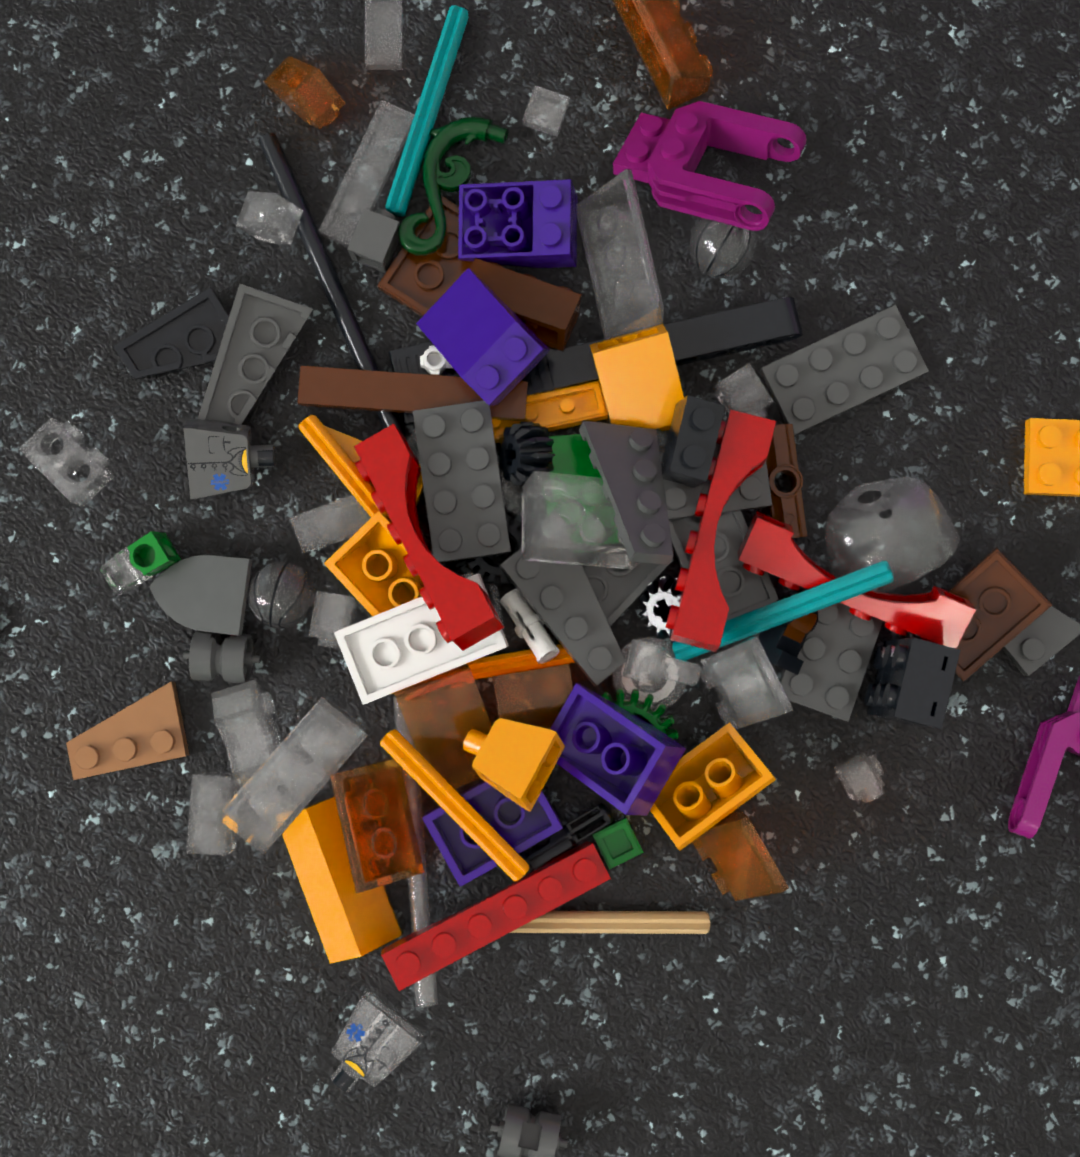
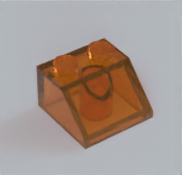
M569 664L492 676L499 718L546 729L551 728L573 690Z

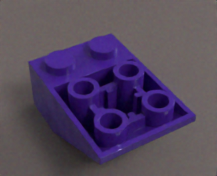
M571 179L459 185L458 259L474 261L477 258L502 265L532 268L577 267V192Z

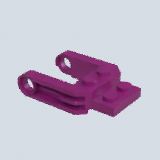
M698 101L675 109L671 119L640 113L613 162V174L649 183L652 188V195L659 207L747 230L759 231L768 225L775 210L774 200L761 189L694 173L707 146L764 160L771 158L792 162L799 159L807 139L804 131L793 123ZM784 138L789 140L794 148L781 146L777 139ZM745 205L757 207L762 214L750 212Z
M1080 676L1078 677L1067 712L1055 715L1040 723L1010 812L1008 829L1012 833L1028 839L1035 836L1041 825L1065 750L1080 756Z

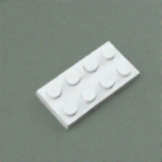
M480 574L466 578L477 582L487 593ZM419 597L338 630L334 634L361 702L364 705L508 647L509 645L503 630L497 631L462 651L453 641L447 643L436 625V622L441 620L436 608L430 610L423 598Z

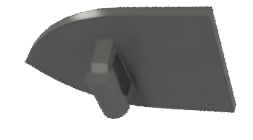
M216 555L192 556L167 568L153 581L149 588L164 612L182 626L198 631L242 636L252 559Z

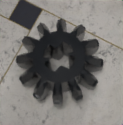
M532 421L520 422L519 424H513L511 427H505L504 437L499 439L501 449L498 453L501 459L499 468L504 470L505 480L511 481L513 485H520V487H532L533 485L540 484V482L548 481L549 472L554 470L552 459L556 455L552 450L554 439L549 438L548 428L541 427L539 423H533Z
M666 575L661 577L659 582L649 583L646 586L648 593L643 594L639 599L646 605V609L641 610L638 615L648 617L649 622L645 629L653 630L657 628V639L671 637L672 629L665 628L670 610L669 606H679L682 592L675 590L678 577L674 580L672 576Z

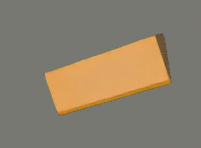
M380 511L369 519L324 563L372 616L422 597L419 589L424 587L420 576L413 577L407 568L403 556L408 553L403 543L396 544L387 528V524L390 521Z
M349 791L276 819L330 964L362 957L402 936V931Z

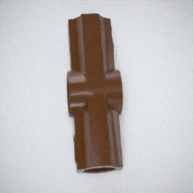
M793 424L775 425L766 459L772 506L769 507L770 517L791 525L794 532L793 539L807 537L801 492L803 477L798 468ZM777 473H784L790 478L791 488L787 493L781 492L775 487L774 478Z

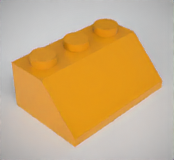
M729 722L680 758L650 811L678 850L681 851L776 779Z

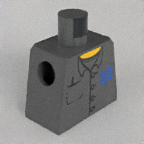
M188 419L183 428L190 499L250 488L255 479L254 468L275 467L274 444L252 445L250 426Z

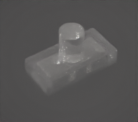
M353 495L290 517L302 553L304 554L352 537L371 519Z

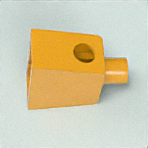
M499 718L494 722L488 735L476 729H471L463 743L465 751L476 755L472 767L479 777L529 812H531L565 748L556 731Z

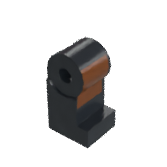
M792 594L784 595L779 600L790 597ZM818 611L760 632L751 653L798 675L804 661L797 657L807 635L817 625Z

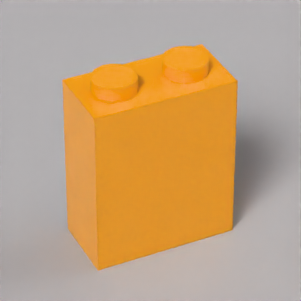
M660 324L591 344L590 349L610 423L650 429L659 428L661 431L670 430L675 406L684 398L669 334L665 326Z

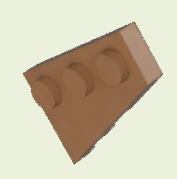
M175 681L169 682L66 742L73 780L189 756Z

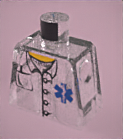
M366 989L331 1052L334 1057L342 1062L331 1076V1080L338 1088L345 1092H349L360 1077L369 1085L375 1087L421 1044L424 1034Z

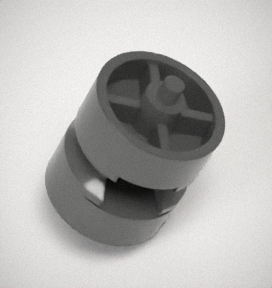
M196 631L191 640L190 652H183V659H189V672L193 681L211 682L215 676L221 674L224 681L229 683L247 684L252 675L253 663L261 662V656L254 655V642L251 634L242 633V636L230 635L229 638H225L223 641L220 634Z
M511 1103L507 1104L504 1120H500L499 1124L492 1123L490 1131L497 1132V1137H500L497 1149V1156L555 1157V1152L559 1150V1147L567 1148L568 1140L561 1139V1134H559L561 1115L541 1110L536 1115H531L528 1107Z

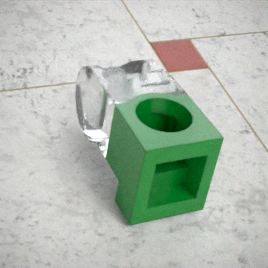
M151 531L115 554V557L100 567V571L113 593L118 596L137 588L149 578L181 561V558L166 533Z

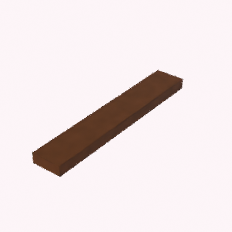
M300 366L297 403L301 406L413 413L414 410L483 401L461 377ZM520 381L498 405L490 406L492 419L525 421L528 382Z

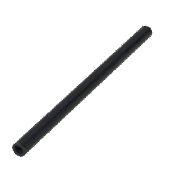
M267 133L259 138V143L358 370L379 371L275 133ZM376 411L384 429L395 424L403 436L407 437L397 412Z

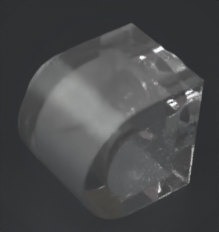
M860 752L834 767L835 773L850 800L859 801L863 799L865 803H869L885 793L883 789L885 783L881 778L884 775V771L874 755L867 757L865 753Z

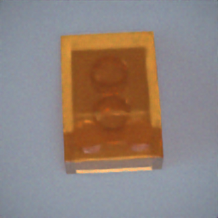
M461 665L394 692L417 751L454 789L480 779L472 767L476 755L465 751L463 743L471 729H476L488 735L492 726L468 665Z
M738 809L692 842L701 859L704 861L709 858L715 867L716 872L711 874V877L722 895L729 892L733 899L737 901L781 893L789 889L749 817Z

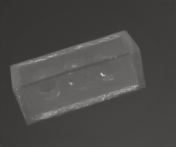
M625 169L577 204L578 223L605 340L663 324L664 305L632 170Z
M321 697L216 817L264 855L367 738L368 734L361 721L354 715Z

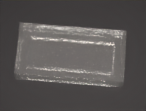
M365 0L366 70H403V0Z

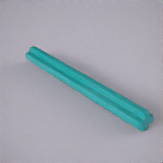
M452 5L448 10L385 205L386 211L398 217H403L406 214L431 136L429 133L434 127L469 18L468 10L457 5Z
M881 561L727 620L720 647L890 584L894 581L892 569L887 561ZM676 641L673 642L672 646L675 657L680 662L710 652V650Z

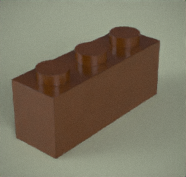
M475 258L470 269L545 345L564 351L579 317L581 294L573 292L564 286H555L538 280L530 274H521L503 268L495 262H486Z

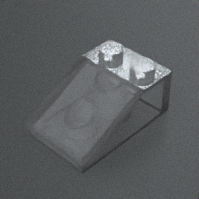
M757 636L739 640L700 659L703 665L699 669L700 676L708 690L715 689L720 699V702L715 705L725 724L731 722L734 728L739 729L793 710Z

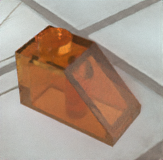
M288 56L264 81L268 88L298 116L318 129L331 124L338 117L339 110L346 104L318 68L291 56Z

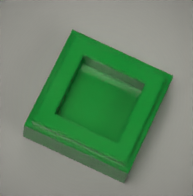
M626 817L592 834L609 870L644 853Z

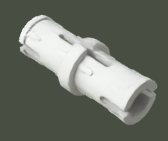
M517 589L506 593L501 598L500 603L516 625L515 632L518 637L525 639L537 658L538 663L544 664L555 658L560 650L543 627V621L535 614Z

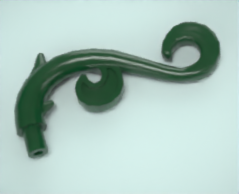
M466 117L450 122L443 127L430 130L429 135L434 136V138L431 140L425 154L423 183L434 216L436 230L430 238L421 239L415 235V230L420 224L428 223L429 217L427 214L415 213L405 218L399 226L398 237L401 246L407 252L426 256L434 253L442 246L446 233V217L440 189L448 192L459 191V185L468 184L471 178L470 164L465 158L458 155L445 159V165L451 169L450 172L444 173L440 171V163L447 150L455 143L465 140V144H469L474 140L486 142L488 139L504 144L508 136V129L493 125L490 119Z

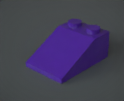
M467 268L416 323L459 376L489 406L498 405L550 351L470 268Z
M578 683L575 684L550 728L558 733L565 745L557 764L625 815H648L686 750L685 747L656 727Z

